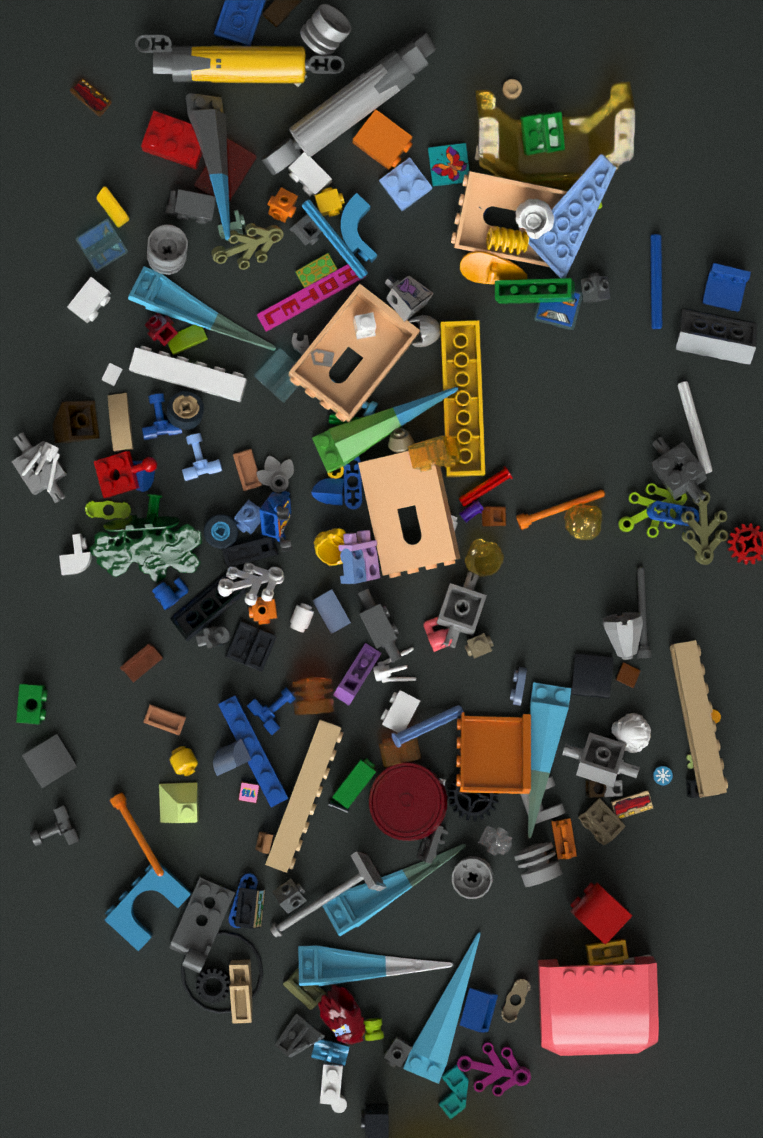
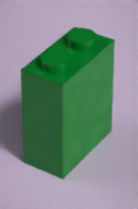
M367 758L365 760L360 759L332 797L348 809L376 773L374 769L375 764Z

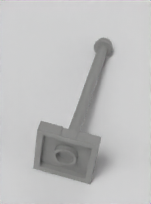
M357 851L350 855L359 873L280 924H272V927H270L272 934L275 937L282 936L283 930L362 880L372 890L382 891L387 888L369 855Z

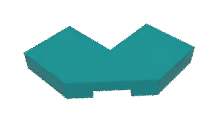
M457 1064L442 1075L443 1080L453 1092L438 1103L450 1120L466 1108L469 1079L458 1068Z

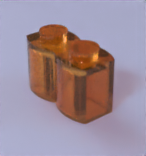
M417 737L401 744L399 748L395 745L392 738L382 739V744H379L383 767L421 759Z

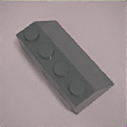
M682 309L675 350L751 365L756 349L757 324Z

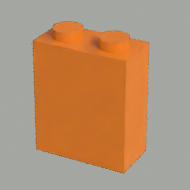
M376 109L353 138L354 145L388 170L392 167L396 168L401 161V154L403 152L407 153L413 145L410 134Z

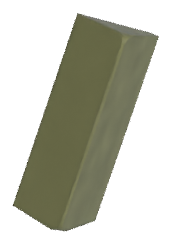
M299 967L283 983L309 1010H312L321 1001L323 994H327L318 985L299 986Z

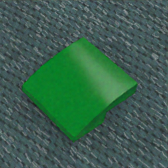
M547 112L520 117L525 155L565 150L562 112Z

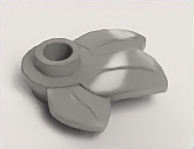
M268 456L264 464L265 470L256 472L257 478L263 485L270 486L274 492H283L288 487V479L294 473L293 463L291 459H288L280 464L274 457ZM280 480L282 486H276L275 481Z

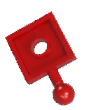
M130 451L94 461L103 498H109L140 488L136 473L143 470L153 472L157 468V461L152 457H146L142 463L133 465ZM115 470H118L120 473L118 480L113 476Z

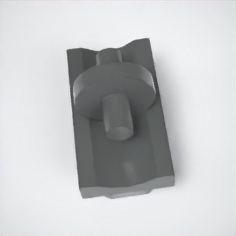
M221 626L203 629L204 633L196 635L198 646L207 645V648L225 645L231 637L230 631L226 627Z

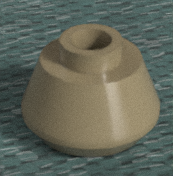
M397 428L390 434L388 447L393 452H406L414 445V440L410 433L403 428Z

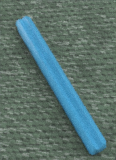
M309 199L302 204L303 209L356 275L362 279L368 273L314 204Z

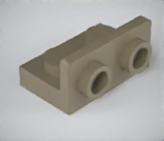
M600 798L578 817L582 825L589 829L595 839L603 845L611 842L626 827Z

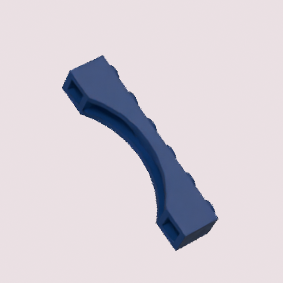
M237 695L219 703L218 706L236 741L242 739L251 758L248 764L270 807L287 800L289 796L265 754Z

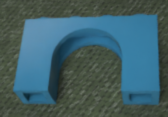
M160 862L159 864L164 871L163 876H158L150 864L145 869L147 874L143 878L138 877L133 882L132 886L134 888L130 893L125 891L119 898L121 901L117 907L112 905L105 913L108 916L105 921L137 951L153 936L134 915L133 903L137 895L148 890L157 891L179 908L192 893Z

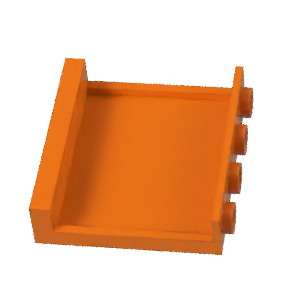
M462 712L461 719H457V730H460V737H457V749H460V756H457L456 767H460V774L456 775V786H460V792L529 794L531 790V714H523L522 718L464 716V712Z

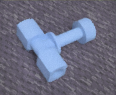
M201 433L186 437L187 444H192L196 462L193 463V467L182 469L185 481L199 478V475L209 473L211 475L223 471L220 460L208 462V459H203L199 442L203 441Z

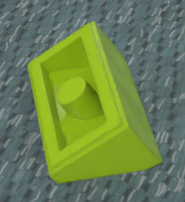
M192 325L179 331L168 342L172 354L176 355L208 340L203 327Z

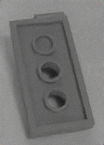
M202 877L199 878L169 947L186 955L182 966L198 973L201 972L233 899L234 891ZM207 897L214 898V907L208 908L205 906L204 901ZM199 915L207 917L208 922L206 925L201 926L197 923Z

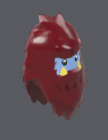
M333 984L331 991H328V997L323 994L321 1002L318 1003L320 1017L334 1033L337 1041L350 1045L363 1041V1035L365 1034L364 1018L361 1016L360 1008L354 997L345 987Z

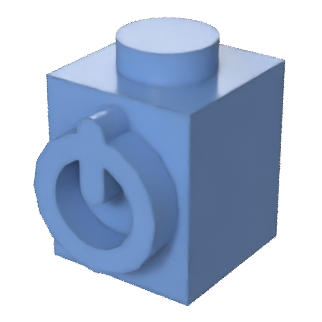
M249 500L244 504L234 517L236 526L240 531L253 533L261 523L260 507Z

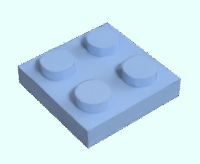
M410 157L379 180L401 211H404L432 190V186Z

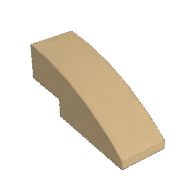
M127 393L108 395L113 451L132 450L134 446Z
M231 960L229 964L231 984L229 987L232 1022L252 1023L250 960Z

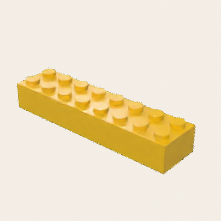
M479 320L441 322L443 391L458 387L455 393L443 399L446 477L484 476L485 453Z

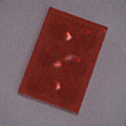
M227 139L230 203L257 156ZM206 166L194 186L206 194L215 197Z

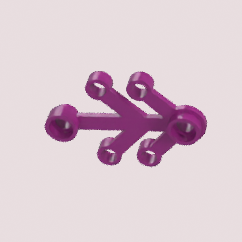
M485 1042L482 1045V1050L488 1055L493 1065L473 1061L468 1055H462L457 1060L458 1068L461 1071L466 1072L470 1069L492 1073L484 1079H478L474 1082L473 1087L477 1092H482L486 1086L502 1076L509 1077L510 1079L503 1084H495L492 1087L493 1094L499 1097L503 1095L504 1091L515 1084L524 1086L531 1079L530 1071L524 1066H519L512 1055V1049L508 1046L501 1049V1055L508 1060L513 1070L504 1068L491 1042ZM486 1045H490L492 1049L490 1051H485L484 1047ZM505 1049L510 1050V1054L508 1056H505L503 1054V1051ZM463 1059L468 1060V1065L463 1066L461 1061ZM521 1072L525 1074L523 1079L517 1077ZM482 1083L483 1087L481 1089H477L476 1084ZM496 1087L502 1089L500 1093L494 1092Z

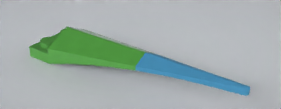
M458 387L330 428L328 431L313 437V442L327 473L347 465L391 434L395 429L400 428L427 409L455 393Z

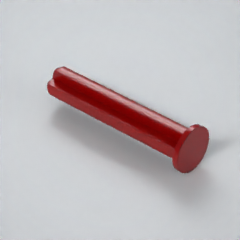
M503 466L504 469L461 496L459 498L461 504L466 506L505 480L513 479L506 466Z

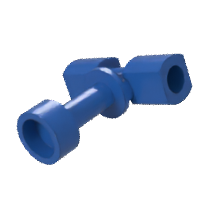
M164 394L148 396L150 404H154L157 421L153 422L154 426L142 428L144 440L158 438V435L169 434V436L182 434V429L174 427L168 420H164L161 404L165 402Z
M287 687L281 691L282 696L270 707L267 705L263 707L256 698L247 705L249 710L263 721V726L271 735L280 729V726L273 719L276 717L274 712L287 701L291 704L296 699Z

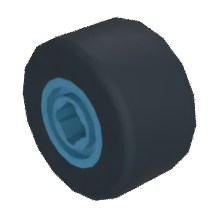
M224 514L212 516L204 526L206 541L218 549L232 546L239 535L236 522L230 516Z

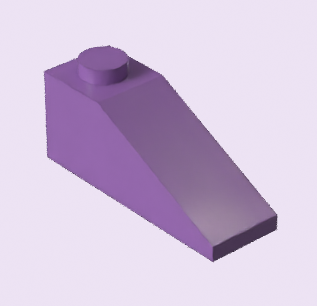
M365 643L333 696L350 705L380 657L381 652Z

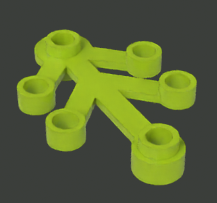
M653 483L648 484L645 488L648 495L656 494L667 498L661 502L684 505L687 500L686 493L681 496L679 501H676L668 490L658 488ZM649 486H653L655 488V491L653 493H650L648 491ZM637 492L631 493L628 498L630 503H638L644 506L656 502L655 500L640 496ZM632 495L638 496V500L636 502H633L631 500ZM656 507L654 508V511H657V514L663 512L656 510ZM647 509L631 518L628 516L621 518L618 522L619 529L623 532L631 531L634 524L649 517ZM670 509V516L674 519L676 512ZM625 520L630 522V526L628 528L624 527L623 522ZM651 521V525L646 531L648 537L654 538L658 535L660 521ZM663 522L664 527L667 529H671L675 526V524H673L671 527H668L666 525V522ZM651 528L656 530L654 536L649 534Z

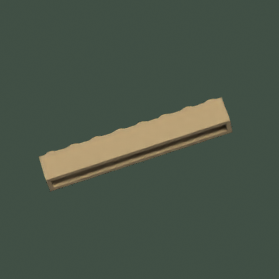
M696 640L673 644L670 646V652L699 797L726 793L728 782L726 777L723 776L724 762L719 756V740L715 737L716 723L711 717L713 708L711 702H708L707 694L709 693L708 684L704 682L705 668L700 662V646L697 645Z
M321 719L319 720L265 865L286 873L288 869H293L296 861L293 858L295 850L299 851L303 842L300 840L302 832H307L310 824L307 822L309 814L313 815L316 804L313 802L316 796L320 797L323 786H320L322 778L327 779L330 771L327 765L329 760L333 761L337 750H334L336 742L340 743L344 733L340 731L342 727Z

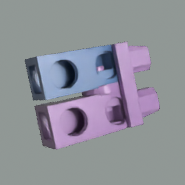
M370 530L357 531V537L356 533L343 534L344 544L339 545L344 575L340 576L341 584H356L380 578L378 556L375 547L377 546V541L370 539Z

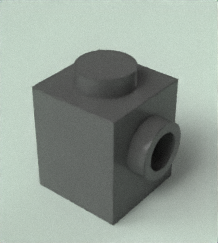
M396 1035L384 1053L385 1062L394 1068L396 1065L401 1067L413 1048L412 1044Z

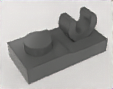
M439 826L432 834L423 838L417 859L432 864L437 854L438 843L445 844V841L440 840L442 833L448 834V831L443 829L444 827Z

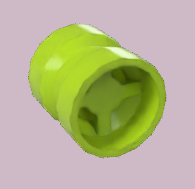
M382 1018L364 1020L366 1041L384 1038V1032L381 1030Z

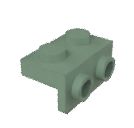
M234 210L236 222L230 223V231L235 230L240 234H244L243 229L246 227L244 216L239 214L238 210ZM218 225L220 237L224 239L223 226Z

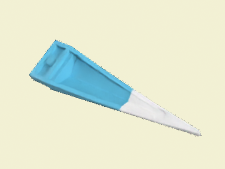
M298 946L299 986H325L453 966L450 962L374 955L323 946Z

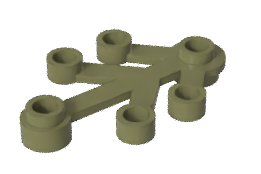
M250 223L245 227L247 235L240 234L235 230L230 231V238L228 239L230 243L235 244L238 241L243 243L229 249L217 246L213 248L211 255L215 262L222 264L226 262L227 257L246 250L242 257L237 260L239 268L245 270L250 266L249 259L254 251L262 243L264 244L261 249L255 253L256 260L259 263H263L268 259L266 253L273 243L279 242L283 238V231L277 225H271L265 229Z
M701 490L706 497L702 501L699 498L700 502L695 503L699 506V524L695 521L692 511L683 512L681 514L682 521L687 523L693 531H684L682 539L688 542L696 551L695 559L697 562L707 565L713 560L715 548L721 541H726L728 538L727 531L718 530L715 533L714 539L708 544V537L720 522L727 520V513L725 511H717L714 514V518L708 524L707 504L710 501V494L706 490ZM695 533L700 537V544L695 540Z

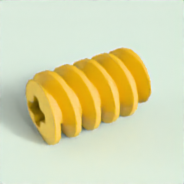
M498 226L490 227L486 238L488 250L494 245V251H497L499 246H501V251L505 252L508 247L510 254L516 249V255H519L521 250L525 253L529 242V236L526 231L521 233L520 230H516L514 232L513 229L507 230L504 227L499 229Z

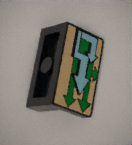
M239 888L235 926L251 929L262 926L265 889Z

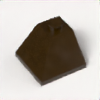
M95 401L61 403L53 423L55 443H72L99 439Z

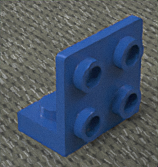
M713 263L710 266L702 303L739 312L746 282L749 280L751 272Z

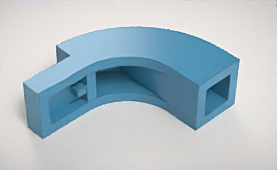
M356 193L349 200L342 213V239L353 254L359 250V256L367 262L369 260L372 263L377 258V254L361 240L357 231L358 224L370 210V205Z

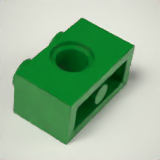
M19 684L16 723L42 724V720L45 721L46 709H43V705L48 697V690H45V685ZM30 699L37 701V707L34 710L28 706Z

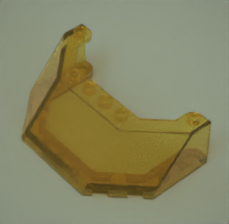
M630 82L614 84L610 90V99L591 116L562 117L565 150L532 155L524 154L521 120H513L496 107L493 92L489 90L476 91L479 166L489 170L495 177L569 191L600 154L605 155L616 167L615 172L624 161H629L633 157L635 106Z

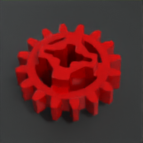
M750 523L748 528H746L745 524H741V530L735 527L734 531L736 533L729 534L732 540L727 541L728 544H731V547L727 550L733 551L731 558L738 557L737 563L744 560V565H747L748 561L751 564H755V559L758 561L762 560L760 555H763V531L759 532L760 526L753 528L752 523ZM745 531L750 532L747 537L740 536ZM757 536L760 540V546L757 544ZM750 540V544L752 545V547L746 549V544L744 543V541ZM736 543L739 544V552L736 549ZM748 552L757 553L752 557H746Z

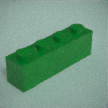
M572 278L495 280V300L499 304L574 302L575 283Z

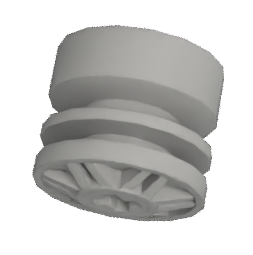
M322 4L313 13L312 18L308 19L306 24L302 26L300 34L304 42L313 51L322 56H330L339 47L340 42L344 41L350 34L352 28L348 19L339 10L328 4Z
M162 225L150 233L147 246V261L154 271L170 275L177 273L183 268L187 257L188 240L180 228L173 225Z
M552 842L528 846L514 855L516 861L524 859V861L517 864L518 868H528L527 871L521 874L525 887L544 883L563 874L558 861L549 862V859L556 855L555 851L546 853L547 850L553 848Z
M478 856L463 858L456 865L452 873V884L455 891L467 899L483 897L489 891L493 882L491 865L485 859ZM470 872L478 874L476 877L477 881L469 880Z

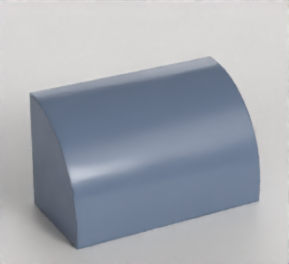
M332 589L313 600L315 607L331 634L351 623Z
M242 739L216 752L213 759V767L217 776L251 760Z

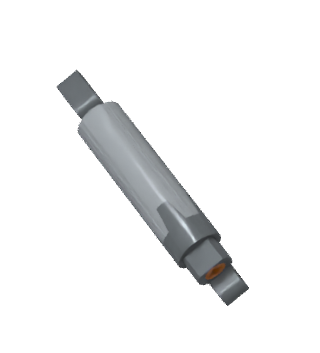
M427 32L419 34L399 49L398 52L395 50L390 52L291 126L289 131L294 140L292 141L291 138L285 139L261 158L270 173L275 175L294 162L301 155L300 149L307 156L312 157L414 81V75L429 65L425 58L437 49Z

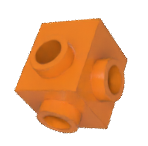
M280 188L277 195H272L268 202V206H270L268 214L274 219L285 223L287 218H292L297 207H295L298 196Z
M258 597L256 604L248 607L250 618L258 621L259 625L268 624L270 619L278 618L275 599L264 601L261 597ZM261 607H265L266 612L264 614H261L259 612Z

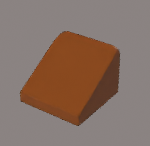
M483 507V526H506V507Z
M623 662L615 680L634 688L640 670Z

